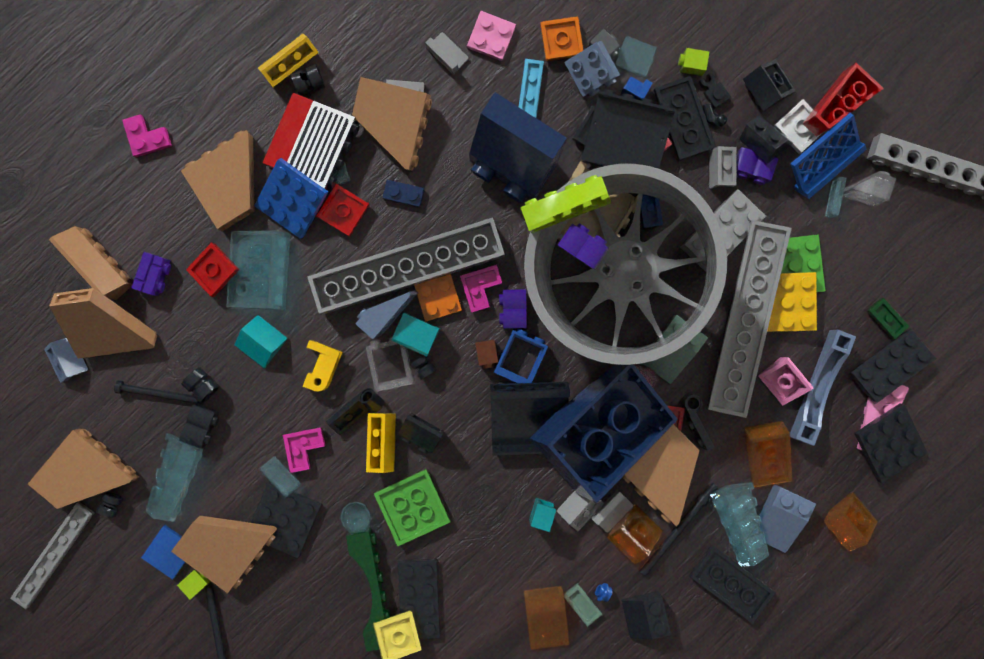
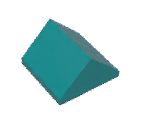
M403 313L391 341L427 356L441 328L410 314Z
M257 315L240 330L234 345L260 366L266 368L288 338Z

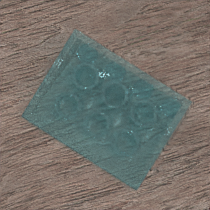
M275 230L231 231L229 259L240 270L228 282L226 307L286 310L290 248L289 233Z

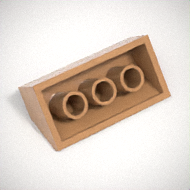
M74 226L49 239L86 282L107 298L117 300L132 286L130 276L117 267L118 263L114 258L108 257L105 254V248L91 238L93 235L86 228L82 229Z

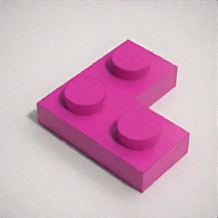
M141 114L122 120L134 157H140L172 147L167 128L161 127L148 132L144 117Z
M497 265L460 276L471 313L489 308L484 289L502 284Z
M322 427L283 435L290 473L310 469L307 450L326 446Z

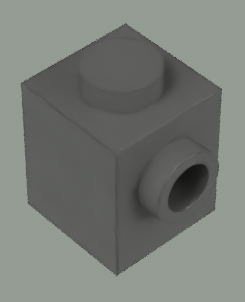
M605 29L597 34L589 43V46L598 41H602L612 60L618 55L619 41Z

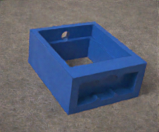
M517 329V332L513 330L494 373L516 383H532L548 348L545 345L546 341L536 336L534 339L527 337L528 333L521 329ZM515 337L541 349L527 379L502 368Z

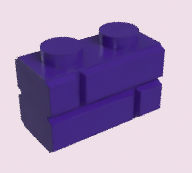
M143 252L131 288L150 295L159 296V293H162L165 288V276L171 271V260Z

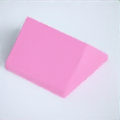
M780 357L759 374V378L782 406L813 389V386L789 357Z

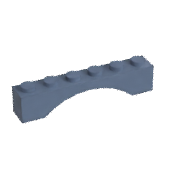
M840 330L829 331L810 380L813 389L805 393L789 437L809 445H815L821 430L823 411L829 391L840 368L851 352L856 336Z

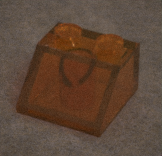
M854 492L848 494L830 509L824 520L826 526L848 551L867 545L878 522Z
M635 504L612 528L607 538L636 564L650 555L663 530Z

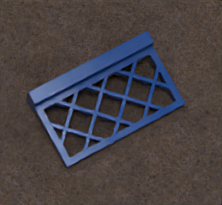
M849 113L791 163L797 182L794 185L795 191L810 199L867 150L866 145L860 142L853 114ZM834 136L831 144H828L830 139ZM843 136L841 143L838 144L840 137ZM826 148H829L826 156L823 157ZM819 149L817 156L814 157L815 152ZM811 161H814L812 168L808 169ZM804 162L802 169H799V165Z

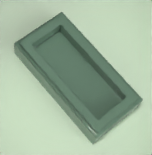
M578 583L563 594V597L587 627L602 615L601 611Z

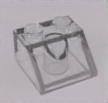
M878 171L838 191V195L874 207L889 201L896 178L891 177L888 172Z

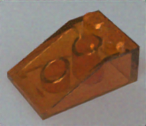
M783 421L744 427L745 444L754 488L792 482L790 433Z
M562 586L524 591L531 649L569 645Z

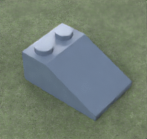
M416 290L372 308L369 307L367 310H362L357 316L359 320L356 322V325L372 339L382 336L418 292Z
M774 484L750 536L786 553L809 521L816 503Z

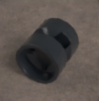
M316 64L306 67L304 72L298 70L291 73V78L300 96L310 94L312 89L318 91L325 88L324 81Z
M198 367L182 381L181 385L188 392L194 391V398L202 404L219 389V385L214 380L207 379L208 374L201 367Z

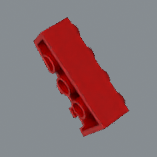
M855 63L841 73L803 122V125L817 137L884 88L861 66Z

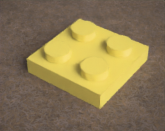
M411 611L373 623L382 659H398L421 651Z

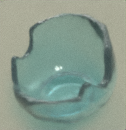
M353 502L343 508L340 519L346 531L351 534H359L370 526L371 515L365 504Z

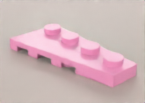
M901 385L876 404L868 397L861 428L899 403L902 404L909 388ZM858 442L857 449L862 451Z

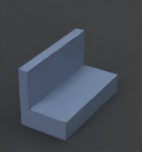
M67 338L51 342L44 349L60 383L68 381L72 376L88 371L83 358H77Z

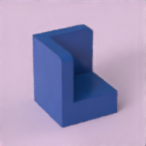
M630 77L621 94H630L634 96V99L641 100L645 98L653 83L647 79L642 83Z

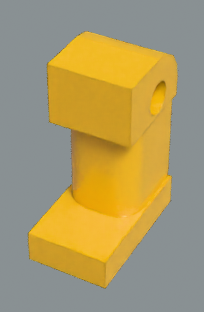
M309 340L307 348L320 352L313 372L307 374L303 387L317 392L323 391L330 386L343 352ZM318 379H321V385L318 384Z

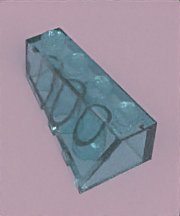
M166 433L165 440H168L166 450L162 449L160 457H163L161 468L156 470L157 484L152 486L146 512L153 519L175 522L177 515L180 513L183 499L188 493L191 479L195 475L197 464L202 458L203 449L179 441L180 437Z
M753 482L725 485L710 494L740 566H755L769 556L765 535L759 526L762 523L761 518L756 513L755 506L758 505L757 500L753 497L751 491L754 489Z

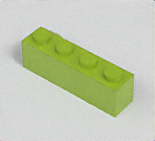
M597 175L586 178L585 183L577 185V183L567 185L565 190L559 193L557 191L549 192L541 200L537 201L536 198L525 202V206L521 207L529 232L535 233L609 205L611 200L602 176L597 177Z

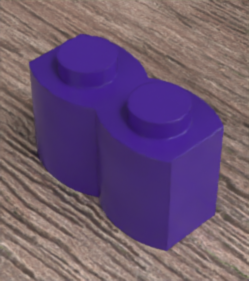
M741 147L736 156V177L741 179L749 177L754 179V183L765 185V183H769L772 180L778 159L774 158L767 164L751 149Z
M580 223L577 226L571 224L558 246L595 270L609 250L606 246L607 241L598 235L593 238L587 234L589 229Z
M526 289L503 290V294H499V306H503V313H499V324L503 325V329H526Z

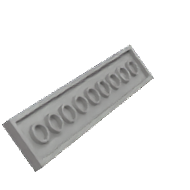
M751 220L707 407L708 410L747 418L792 228Z

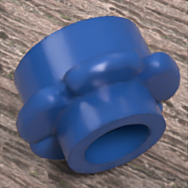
M607 583L597 586L595 590L597 600L607 602L610 599L612 588Z

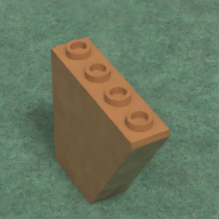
M360 77L352 116L405 169L413 171L414 167L418 164V148L420 149L423 143L421 135L423 129L425 130L427 126L426 114L432 105L431 95Z
M247 130L237 132L234 138L218 144V148L203 153L201 155L202 158L187 163L185 168L181 170L212 222L222 232L255 212L253 136Z
M90 288L54 293L49 307L78 359L154 348L157 333L96 289Z
M673 424L622 478L628 484L632 482L636 486L634 490L641 497L645 495L649 499V505L654 510L659 509L663 513L661 516L667 523L670 524L672 522L677 526L681 519L699 449Z
M76 429L71 431L28 485L55 508L59 509L136 481L139 477L135 474L136 471L132 467L125 466L121 462L119 456L107 451L103 443L95 441L89 431Z
M199 516L192 522L171 552L228 593L232 588L237 589L243 581L240 578L243 573L247 575L254 566L251 564L254 559L258 561L265 552L262 548L272 543L275 539L273 534L277 528L269 525Z

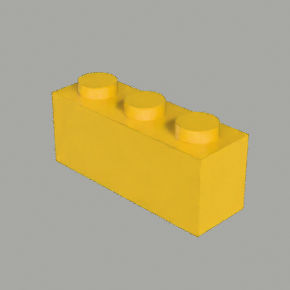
M301 34L259 66L258 69L269 84L274 87L319 52L309 38Z
M368 413L366 472H394L396 414Z

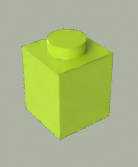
M686 48L679 57L678 65L681 66L680 72L703 76L707 70L709 51Z
M193 570L177 586L190 600L211 581L197 570Z

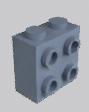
M602 41L594 43L564 62L582 96L588 94L590 97L594 96L600 91V87L603 85L608 87L617 82L615 78L620 76Z

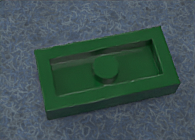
M880 298L867 310L891 339H896L910 327L884 298Z

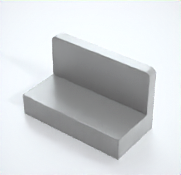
M443 32L434 40L430 37L425 42L426 49L453 75L468 61V56Z
M718 146L709 152V188L736 186V147Z
M616 490L591 518L597 525H600L606 532H609L633 507V504L621 492Z
M574 491L557 509V512L570 526L579 531L604 503L601 500L595 503Z

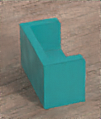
M539 498L535 499L529 518L531 527L550 532L556 513L552 502Z

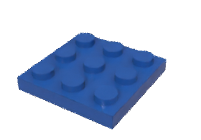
M280 158L277 160L254 206L301 239L306 234L328 191Z

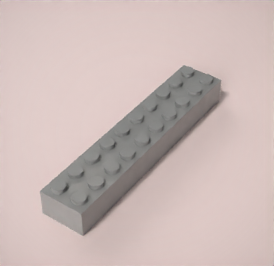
M490 218L307 277L319 314H327L502 258L505 254L494 220Z

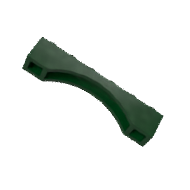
M370 528L349 532L346 535L349 555L363 569L372 593L371 614L363 631L366 652L379 650L373 623L390 618L389 610L385 609L384 603L387 602L386 591H382L381 586L383 574L378 569L380 556L378 552H375L374 545H377L376 534L372 533Z

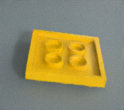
M816 272L781 273L767 332L817 330Z

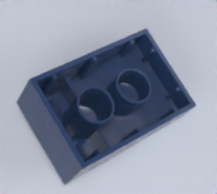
M494 92L479 118L469 152L470 161L474 163L470 171L488 183L491 182L493 177L504 182L507 185L503 192L522 204L526 197L531 200L538 196L558 165L567 138Z
M615 364L560 408L530 439L577 494L597 503L678 419L634 364Z

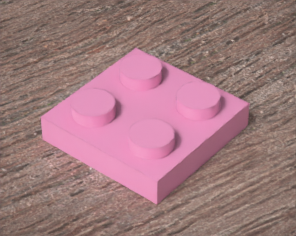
M480 11L467 48L503 61L516 24Z

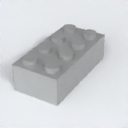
M739 189L733 192L713 212L723 233L727 256L748 235L751 220L761 222L766 217ZM695 231L680 246L691 258L705 256L702 242ZM706 261L698 262L697 264L706 272Z

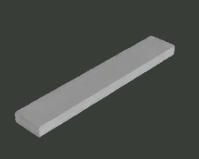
M81 502L75 504L10 599L25 609L30 607L95 514L94 511Z

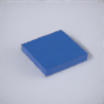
M164 525L141 558L173 580L186 563L171 552L182 536Z

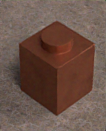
M495 340L475 343L479 366L483 365L484 369L495 367L494 363H498Z

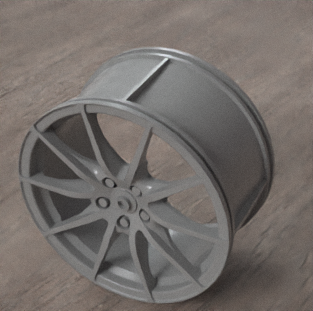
M615 164L596 168L572 179L561 187L557 193L564 191L567 185L585 183L586 178L597 175V177L602 176L609 195L638 193L633 222L624 237L617 236L608 226L599 208L595 209L604 238L607 241L606 246L609 250L595 270L592 268L580 275L551 280L550 267L553 249L557 239L563 238V235L560 233L569 220L535 233L530 232L524 263L528 294L537 315L545 327L555 338L576 353L589 359L610 364L630 365L654 361L677 351L690 342L704 328L715 312L723 293L727 274V253L723 233L717 218L703 197L694 188L673 174L658 168L639 164ZM643 194L661 199L682 213L669 227L646 242L640 241V212ZM687 218L699 235L705 256L678 260L660 258L657 255V250L664 239ZM706 261V282L698 304L682 296L659 278L660 272L687 264ZM571 282H597L599 284L598 290L585 309L570 323L556 301L552 285ZM653 292L670 295L696 308L690 318L677 331L666 338H663L652 314L649 296ZM607 299L614 301L616 312L612 346L595 341L574 327L593 308ZM631 301H634L647 317L660 341L640 347H617L621 325Z

